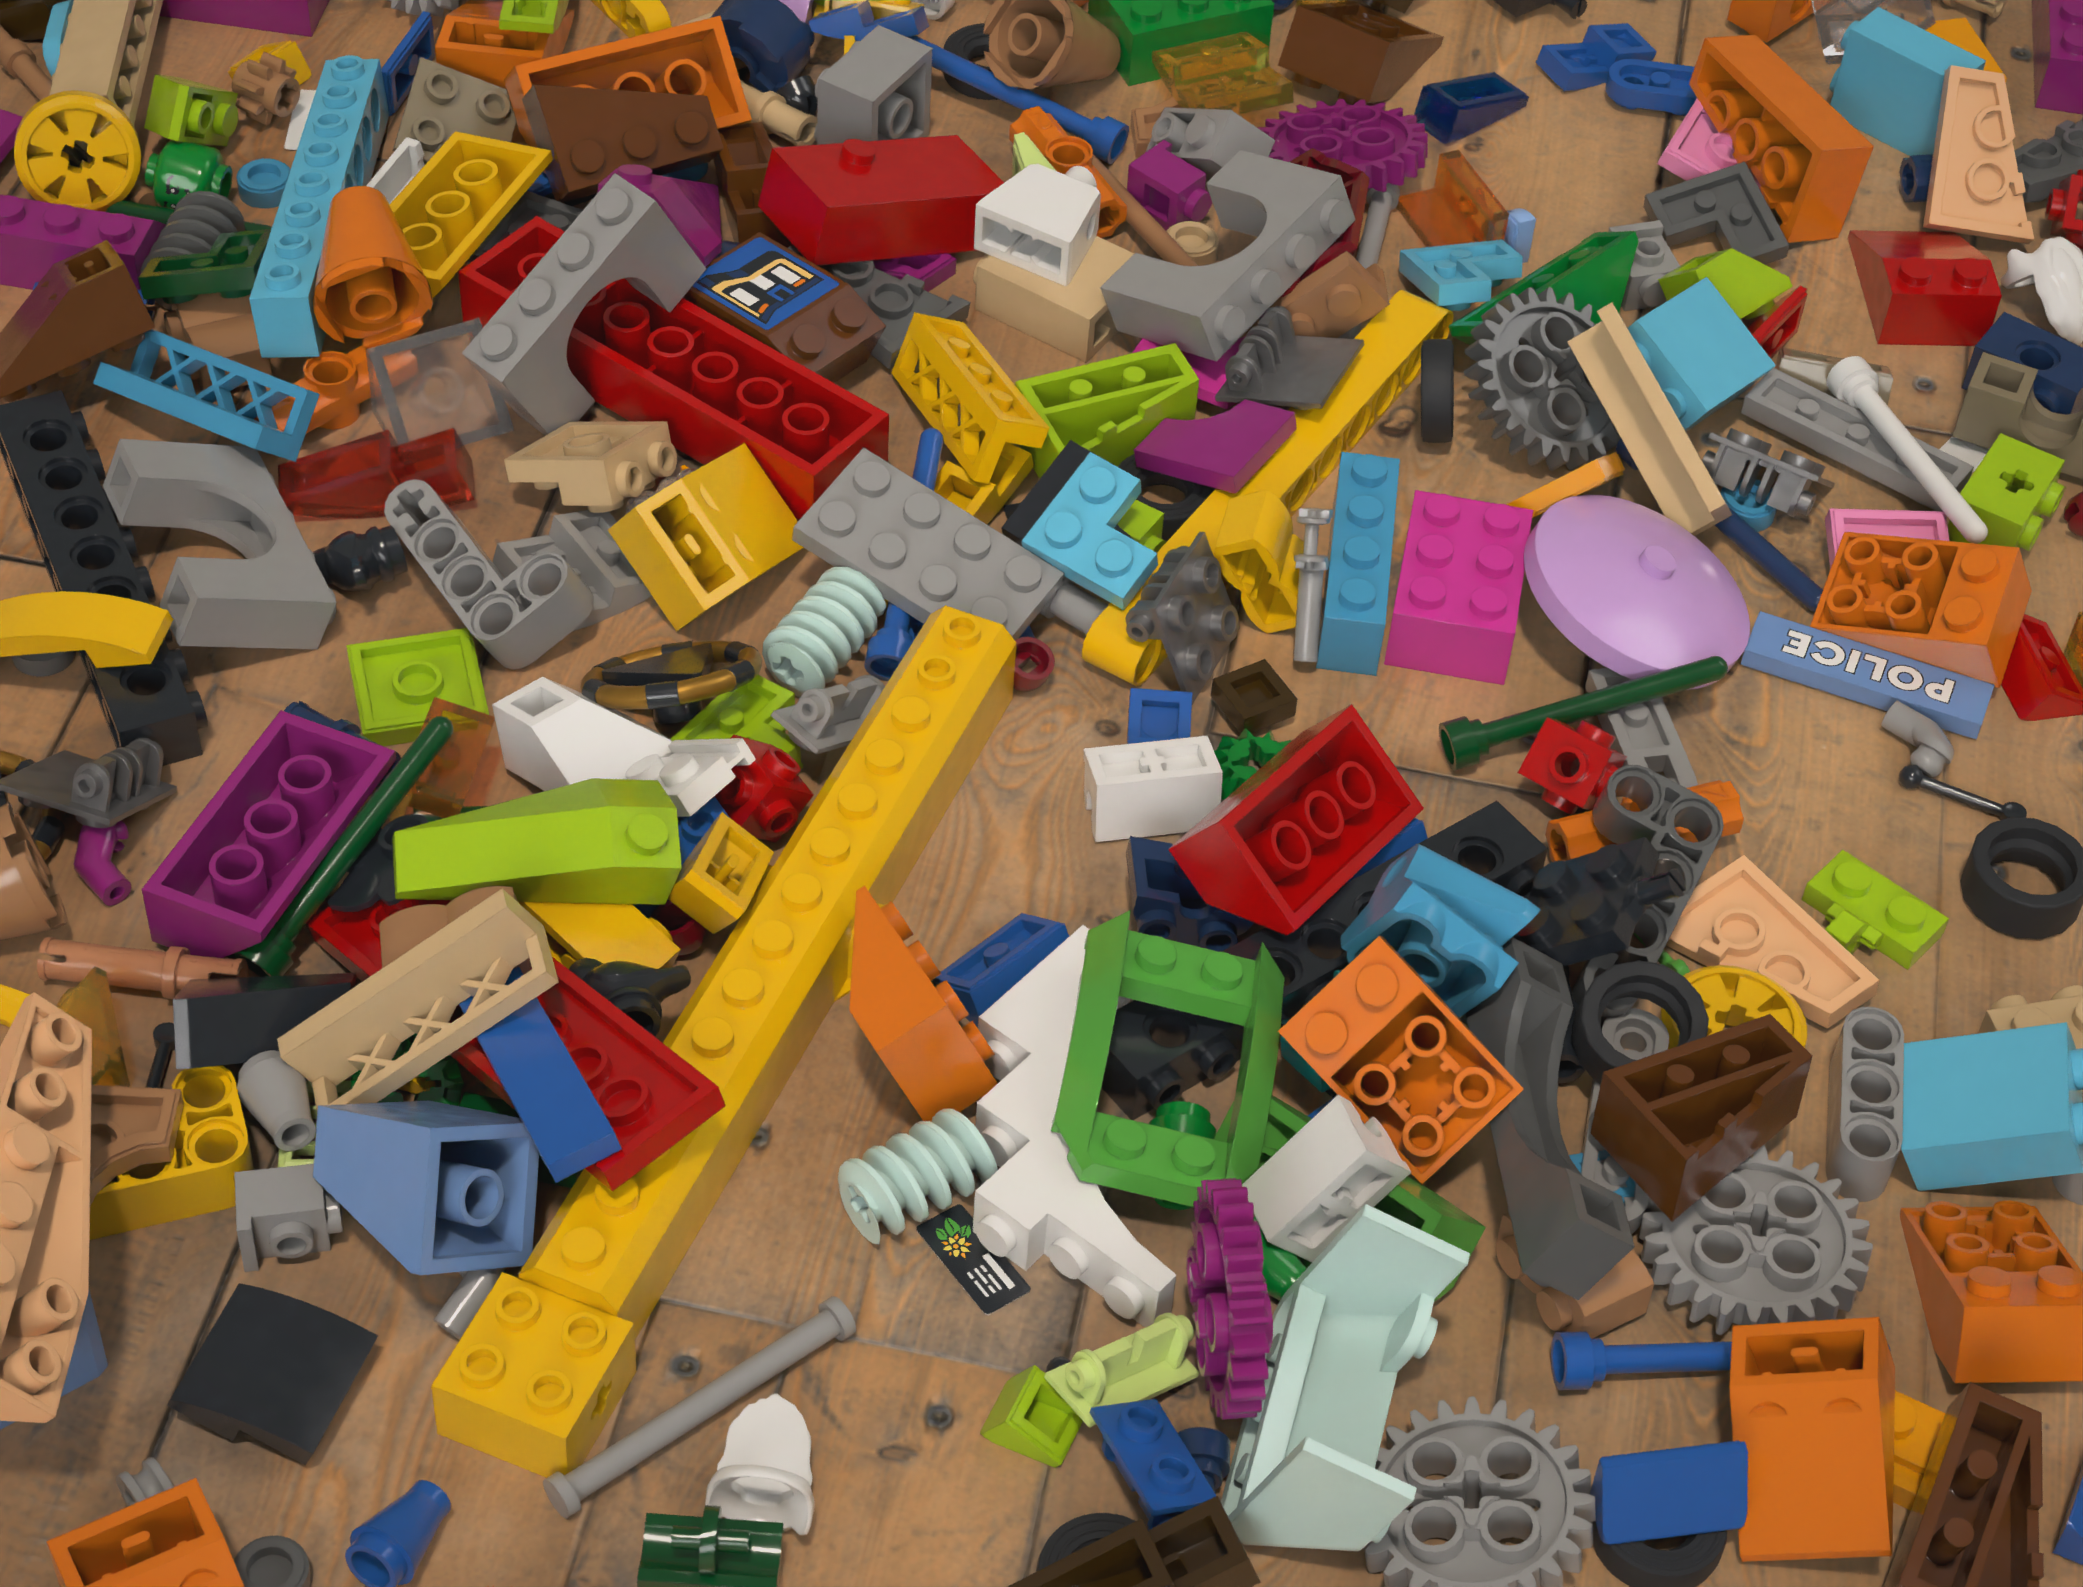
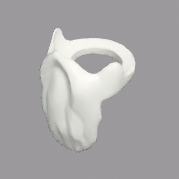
M2061 236L2044 240L2033 253H2024L2018 249L2010 250L2007 254L2008 269L2006 274L2000 279L2001 285L2007 289L2035 284L2036 291L2042 300L2050 324L2062 338H2066L2068 341L2079 346L2083 342V255L2081 250Z
M772 1394L767 1399H759L756 1403L748 1404L729 1427L724 1455L717 1464V1471L712 1476L706 1489L705 1505L721 1506L722 1517L726 1519L783 1523V1532L792 1528L799 1535H806L809 1532L815 1508V1500L810 1487L813 1478L810 1468L811 1436L802 1414L795 1405L778 1394Z

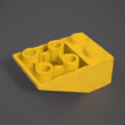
M745 443L664 488L634 507L608 529V532L676 632L804 548L792 540L793 528L798 522Z

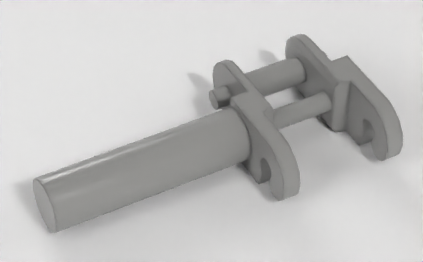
M1299 508V517H1297L1296 522L1305 524L1303 553L1294 556V561H1296L1295 568H1299L1294 661L1318 662L1323 571L1329 569L1330 564L1328 556L1317 554L1319 525L1330 523L1333 517V509Z

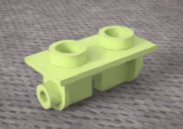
M1169 1312L1163 1313L1156 1317L1154 1324L1094 1351L1083 1349L1076 1352L1072 1361L1046 1372L1044 1378L1088 1427L1094 1426L1096 1423L1090 1414L1091 1407L1149 1400L1198 1377L1200 1372L1184 1356L1188 1342L1192 1341L1194 1337L1193 1326L1184 1315L1176 1316Z

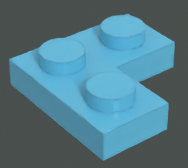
M1502 239L1400 250L1399 271L1437 306H1442L1451 311H1461L1470 308L1471 303L1490 301L1491 287L1502 284V279L1521 278L1523 256Z
M1092 452L1087 455L1021 541L1022 547L1062 571L1064 577L1122 610H1125L1158 566L1156 552L1114 529L1142 492L1141 480Z

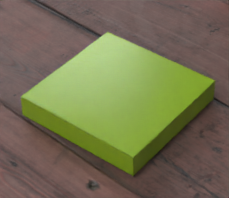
M467 628L346 645L361 732L366 738L381 746L414 742L430 720L437 716H444L452 722L454 727L452 736L491 730L490 716L473 637Z

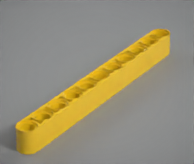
M1399 290L1389 300L1390 305L1379 311L1354 338L1364 340V346L1322 409L1298 410L1292 406L1289 408L1288 411L1295 412L1297 429L1236 494L1215 489L1157 552L1158 566L1125 610L1110 603L1096 618L1083 642L1082 659L1136 687L1142 685L1168 656L1161 639H1148L1145 642H1138L1130 638L1126 632L1127 624L1125 618L1129 610L1136 605L1138 600H1141L1142 590L1148 585L1152 575L1162 565L1167 552L1180 546L1190 547L1198 533L1205 532L1215 557V545L1230 498L1268 490L1283 502L1292 518L1339 465L1341 452L1350 453L1421 373V346L1423 341L1447 339L1450 333L1449 325L1453 323V312L1405 290ZM1221 573V578L1227 590L1232 584Z

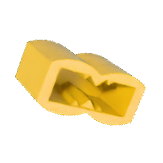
M1263 490L1229 499L1215 545L1214 555L1220 564L1223 576L1241 591V602L1247 616L1259 629L1269 634L1296 627L1299 568H1295L1296 561H1294V556L1303 553L1304 541L1293 534L1292 518L1283 502L1270 491Z

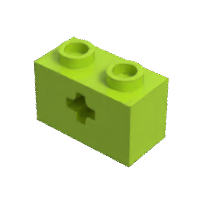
M2000 433L1960 492L1961 496L1984 522L1988 530L1985 540L1977 544L2019 547L2030 551L2045 521L2041 516L2044 515L2052 518L2064 495L2066 486L2057 482L2065 460ZM1949 520V540L1970 543Z

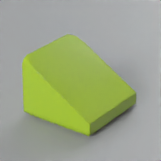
M1033 1365L1011 1377L1006 1382L980 1434L994 1444L1057 1468L1062 1464L1083 1420L1044 1378L1045 1373L1036 1365Z

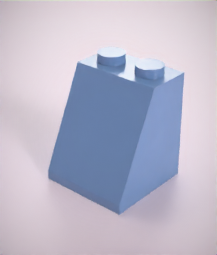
M429 1100L318 1106L313 1178L410 1273L430 1275L524 1266L533 1250L539 1152L520 1118Z

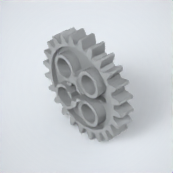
M1763 1145L1754 1152L1753 1158H1747L1673 1222L1649 1198L1646 1211L1643 1213L1639 1238L1644 1240L1641 1259L1642 1262L1653 1264L1651 1277L1654 1285L1670 1284L1667 1297L1669 1305L1689 1300L1692 1303L1689 1320L1695 1323L1707 1314H1711L1717 1317L1716 1334L1723 1335L1732 1323L1752 1325L1814 1321V1319L1834 1320L1836 1319L1838 1309L1850 1312L1853 1308L1856 1293L1863 1291L1873 1244L1866 1242L1870 1226L1869 1221L1855 1219L1859 1206L1858 1199H1838L1842 1181L1839 1178L1823 1183L1817 1181L1816 1177L1820 1164L1813 1162L1802 1170L1792 1167L1794 1160L1793 1152L1789 1150L1782 1154L1778 1161L1768 1160L1767 1150Z
M1470 1396L1466 1402L1464 1414L1454 1415L1447 1402L1439 1400L1437 1407L1438 1419L1429 1422L1423 1414L1414 1409L1410 1411L1412 1431L1408 1434L1391 1425L1385 1428L1388 1449L1379 1448L1375 1469L1417 1488L1414 1501L1391 1522L1382 1540L1378 1543L1370 1541L1363 1548L1365 1549L1367 1570L1369 1573L1384 1571L1385 1587H1563L1562 1570L1580 1573L1582 1570L1581 1549L1592 1548L1593 1528L1590 1522L1596 1521L1595 1496L1589 1495L1591 1491L1590 1470L1579 1468L1578 1447L1576 1445H1569L1560 1448V1427L1556 1424L1536 1433L1534 1410L1529 1408L1513 1421L1507 1418L1506 1400L1500 1399L1490 1414H1480L1479 1404L1475 1396ZM1436 1473L1447 1475V1477L1439 1480L1424 1478L1427 1475ZM1508 1473L1522 1475V1477L1512 1480L1499 1478V1476ZM1535 1506L1539 1507V1510L1534 1511L1533 1509L1535 1508ZM1435 1537L1449 1540L1444 1544L1435 1546L1422 1543L1427 1539ZM1510 1537L1524 1540L1520 1544L1511 1546L1498 1542Z

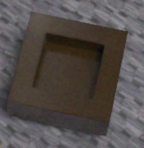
M1266 659L1218 676L1212 680L1210 696L1240 734L1245 728L1252 733L1295 716L1297 697Z

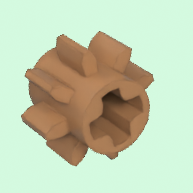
M263 52L260 63L250 59L243 62L237 68L232 80V92L238 93L236 107L246 111V117L265 125H269L273 114L282 118L288 116L297 106L300 97V85L294 79L297 73L296 70L287 67L285 60Z

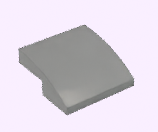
M589 510L554 515L549 535L497 543L493 564L505 578L528 559L540 553H557L565 559L591 589L594 596L590 615L573 631L594 625L624 612L652 596L608 532V529L617 522L609 512L592 513Z

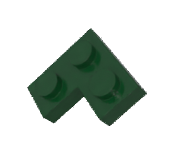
M271 229L220 233L208 253L151 258L138 277L143 300L163 298V301L167 304H180L197 298L198 294L220 293V296L226 299L250 295Z

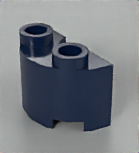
M724 0L710 17L721 16L733 57L739 58L748 66L750 70L749 82L763 93L767 91L776 93L788 82L799 78L810 59V47L815 41L814 33L808 24L800 21L794 12L779 0Z
M1130 836L1126 850L1132 910L1139 933L1159 936L1168 940L1222 952L1237 944L1238 936L1245 933L1254 924L1252 921L1206 904L1168 850L1173 845L1172 843Z

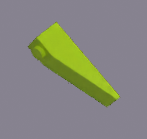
M591 778L395 831L392 838L395 899L453 900L475 889L490 886L513 887L518 902L665 905L682 869L677 808L658 780Z

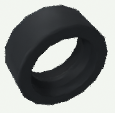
M2010 817L1990 823L1977 834L1960 880L1963 898L1975 916L1996 931L2017 938L2043 939L2063 933L2077 920L2083 905V847L2077 839L2058 826L2035 818ZM2002 861H2015L2038 867L2050 875L2062 891L2051 895L2029 894L2020 891L2000 879L1991 865Z
M1637 960L1613 965L1594 978L1574 1016L1572 1041L1579 1063L1595 1082L1601 1085L1604 1071L1636 1061L1615 1050L1603 1036L1600 1027L1602 1013L1607 1005L1616 999L1627 997L1646 999L1665 1009L1676 1022L1679 1030L1677 1046L1707 1036L1709 1018L1702 997L1684 976L1663 964Z

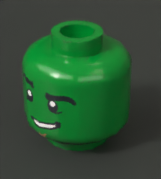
M171 140L161 150L160 155L152 153L149 157L145 170V184L153 187L154 200L159 207L175 209L180 199L186 194L196 191L214 192L229 198L233 177L232 168L225 165L224 157L218 149L192 142Z

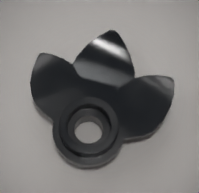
M408 814L392 820L383 829L380 828L347 871L349 874L341 886L328 900L327 903L330 909L341 912H359L372 907L380 899L388 906L405 900L395 899L393 834L395 831L428 823V820L419 814Z

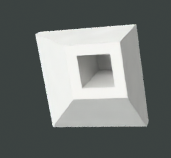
M543 676L492 704L505 768L544 791L591 778L627 779L625 776L626 771L642 758L652 754H658L659 757H669L672 754L668 745L673 740L616 709L603 707L582 695V693Z

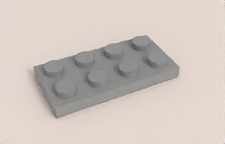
M864 447L793 528L792 540L834 567H850L861 572L875 584L884 599L923 624L931 613L946 605L1003 624L1013 639L1016 640L1058 591L1064 573Z

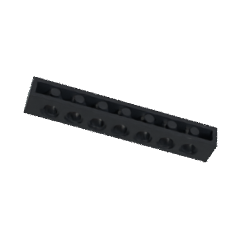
M62 390L0 405V453L54 591L106 594L147 604L156 601L154 588L146 566L135 568L133 562L139 561V556L132 531L129 526L118 527L117 523H119V520L105 490L102 489L101 484H104L106 476L97 448L86 450L85 446L91 445L82 412H70ZM170 628L151 664L96 668L86 651L79 650V655L116 749L125 747L136 739L148 738L161 746L164 753L162 766L202 755L198 729L208 727L206 712L199 692L197 690L186 692L184 685L190 684V677L181 649L169 650L167 643L173 642Z
M1497 800L1418 843L1526 899L1530 895L1538 870L1544 867L1548 850L1542 842ZM1409 849L1344 884L1296 931L1284 935L1266 927L1222 951L1231 955L1256 960L1262 942L1264 943L1284 976L1281 1028L1334 979V972L1336 970L1342 971L1349 964L1347 951L1341 948V935L1367 906L1388 866ZM1133 1000L1116 1010L1101 1088L1130 1120H1135L1154 1108L1157 1109L1162 1104L1176 1101L1184 1091L1205 1079H1217L1226 1074L1241 1059L1244 1026Z

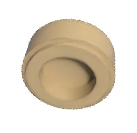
M1185 221L1177 223L1167 230L1168 234L1199 266L1215 263L1219 238L1212 228L1199 222Z

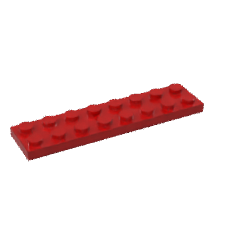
M380 899L372 907L359 912H341L327 907L310 919L307 926L314 941L349 971L356 973V976L363 982L382 969L379 924L385 918L409 907L427 904L446 906L452 900L405 899L395 905L388 906ZM552 957L559 982L537 996V999L613 1128L622 1148L618 1152L584 1168L613 1192L726 1105L720 1089L715 1083ZM459 1004L448 1023H452L463 1015ZM476 1037L450 1054V1056L515 1110Z

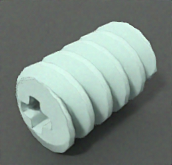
M833 567L826 570L817 583L809 588L803 599H800L794 605L790 613L782 618L778 626L763 641L762 655L766 667L773 678L782 687L794 692L797 697H801L809 689H824L825 684L835 678L838 669L848 663L852 657L851 654L858 652L865 642L864 639L871 637L877 629V617L883 615L886 609L882 593L870 579L850 567Z
M942 1109L933 1116L932 1122L920 1121L914 1124L909 1130V1135L897 1133L886 1142V1147L873 1146L863 1154L862 1160L859 1158L846 1160L839 1167L838 1184L844 1208L855 1227L867 1240L879 1245L881 1235L878 1222L881 1221L891 1233L898 1235L905 1230V1219L902 1209H905L915 1221L922 1222L929 1216L926 1196L937 1208L944 1210L952 1204V1194L948 1184H951L960 1195L968 1197L975 1191V1180L972 1171L984 1183L998 1170V1167L986 1140L975 1125L954 1109Z

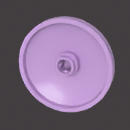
M1591 494L1577 495L1565 498L1549 507L1527 538L1524 549V568L1531 591L1538 604L1556 628L1569 641L1608 669L1633 680L1711 656H1719L1727 662L1729 671L1744 652L1750 635V620L1745 600L1735 580L1721 561L1700 540L1662 514L1643 505L1617 497ZM1714 681V682H1711V683H1707V684H1704V685H1700V686H1697V687H1694V688H1690V689H1687V690L1699 689V688H1702V687H1706V686H1709V685H1711V684H1713V683H1715V682H1717V681Z

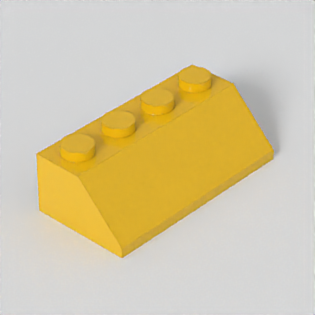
M455 131L391 202L390 207L430 284L432 298L447 285L552 162L551 150Z

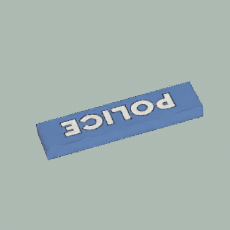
M1761 611L1750 634L1740 664L1884 711H1888L1894 702L1898 700L1933 720L1942 729L1976 740L1995 686L1991 683Z

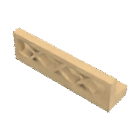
M1610 303L1597 311L1602 322L1567 342L1664 516L1696 536L1733 514L1614 304Z
M502 888L279 1037L277 1041L280 1058L312 1083L317 1110L319 1105L377 1103L559 982L545 928ZM529 958L532 970L511 984L505 985L513 968ZM474 996L466 1013L452 1023H448L457 1005L467 998ZM416 1033L417 1036L409 1051L393 1061L392 1059L401 1042ZM360 1070L361 1073L353 1088L338 1098L336 1086Z

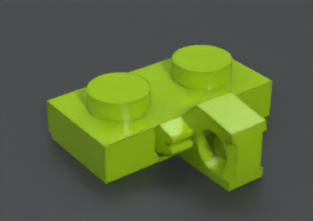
M757 675L750 683L732 692L718 695L671 738L673 741L730 739L734 734L774 745L789 754L798 763L800 769L803 768L800 747L785 733L786 729L771 717L774 710L795 705V693L760 675Z
M1843 849L1806 884L1801 899L1825 915L1824 919L1830 922L1825 930L1851 954L1864 944L1871 950L1877 949L1907 970L1942 937L1949 921L1948 917Z

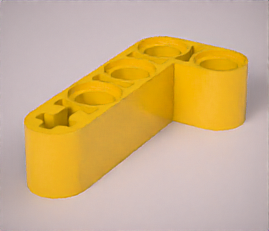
M223 1065L184 1069L176 1076L172 1083V1089H181L184 1106L172 1161L138 1166L116 1176L98 1192L90 1206L89 1240L236 1206L234 1172L254 1170L236 1081L230 1070Z

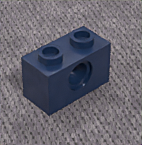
M2003 312L1975 345L1962 389H1968L1982 353L1985 352L2038 369L2033 392L2037 401L2047 410L2065 415L2083 410V347Z

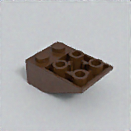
M108 240L53 264L0 332V399L3 398L5 402L19 400L36 390V382L55 373L59 377L78 373L91 364L90 357L110 348L114 352L130 349L145 339L144 332L155 328L125 264Z

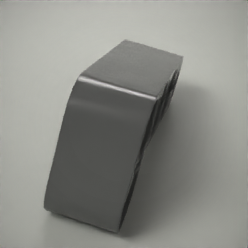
M1625 765L1611 775L1594 804L1592 812L1594 824L1603 836L1618 845L1646 837L1660 854L1653 876L1668 872L1671 869H1677L1684 877L1686 891H1683L1684 896L1657 902L1651 908L1646 909L1633 932L1642 939L1645 948L1638 949L1629 945L1628 949L1586 961L1571 990L1573 1000L1579 1005L1594 978L1613 965L1637 960L1651 963L1658 962L1722 835L1724 827L1722 815L1713 803L1655 771L1640 765ZM1616 797L1631 799L1637 804L1640 812L1625 809L1620 805ZM1675 827H1683L1694 833L1698 842L1692 843L1684 840L1678 835ZM1621 998L1609 1003L1602 1013L1601 1030L1606 1018L1619 1017L1627 1013L1638 998Z

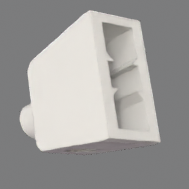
M1040 164L1028 165L976 204L974 249L1067 286L1098 232L1101 193L1096 187L1095 177L1088 169L1082 166H1073L1065 174H1062Z

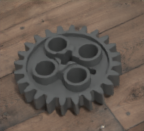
M1532 287L1527 288L1519 295L1512 293L1481 316L1483 322L1470 332L1477 341L1465 349V354L1475 360L1476 363L1464 371V375L1479 383V387L1470 392L1468 396L1470 399L1484 400L1486 408L1477 417L1479 420L1493 418L1497 423L1491 436L1494 440L1507 434L1511 438L1509 453L1512 456L1526 448L1529 465L1534 466L1543 459H1546L1550 471H1555L1564 464L1571 471L1584 463H1589L1606 455L1608 450L1617 446L1620 438L1567 342L1595 326L1590 320L1592 305L1587 304L1577 311L1574 309L1573 294L1568 293L1557 301L1553 288L1550 287L1538 295Z

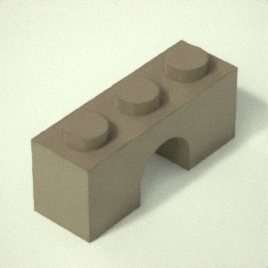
M1983 352L1968 386L1952 437L1990 449L1999 434L2002 433L2064 459L2065 462L2061 472L2083 479V410L2066 415L2047 410L2037 401L2033 392L2038 369Z

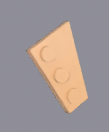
M1953 65L1945 70L1923 228L2025 244L2034 241L2031 221H2027L2022 195L2026 192L2023 175L2018 173L2012 141L2015 138L2004 73Z
M1745 855L1695 887L1666 946L1707 967L1716 965L1737 966L1756 971L1771 978L1794 997L1806 1018L1827 1029L1848 1015L1852 1010L1857 1009L1874 997L1878 989L1879 979Z

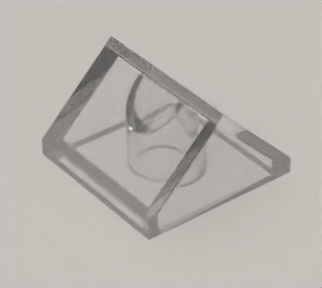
M480 318L366 350L372 410L401 463L514 431L505 400L462 354L465 348L482 330Z

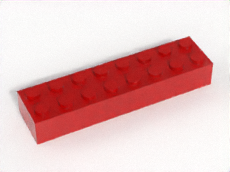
M536 216L459 270L463 324L479 333L565 231ZM625 278L619 279L605 286L591 298L580 312L572 327L567 343L566 356L568 367L596 402L628 421H667L673 446L704 465L745 443L798 520L803 517L863 447L888 462V413L684 298L669 313L632 287Z

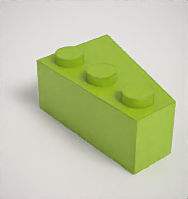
M1173 343L1018 380L1015 382V386L1050 427L1042 448L1020 445V447L1032 454L1033 469L1039 479L1070 440L1118 467L1122 461L1134 454V449L1164 418L1178 420L1195 419L1199 378L1177 344Z

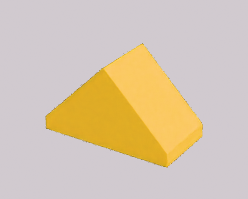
M721 812L682 864V869L668 900L711 933L715 934L737 921L746 911L774 852Z

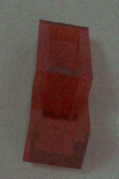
M454 427L401 445L397 444L390 430L387 429L298 458L296 462L289 461L278 465L279 493L288 510L293 515L338 519L386 517L384 509L389 494L398 485L414 479L422 480L429 484L449 507L475 500L472 458Z

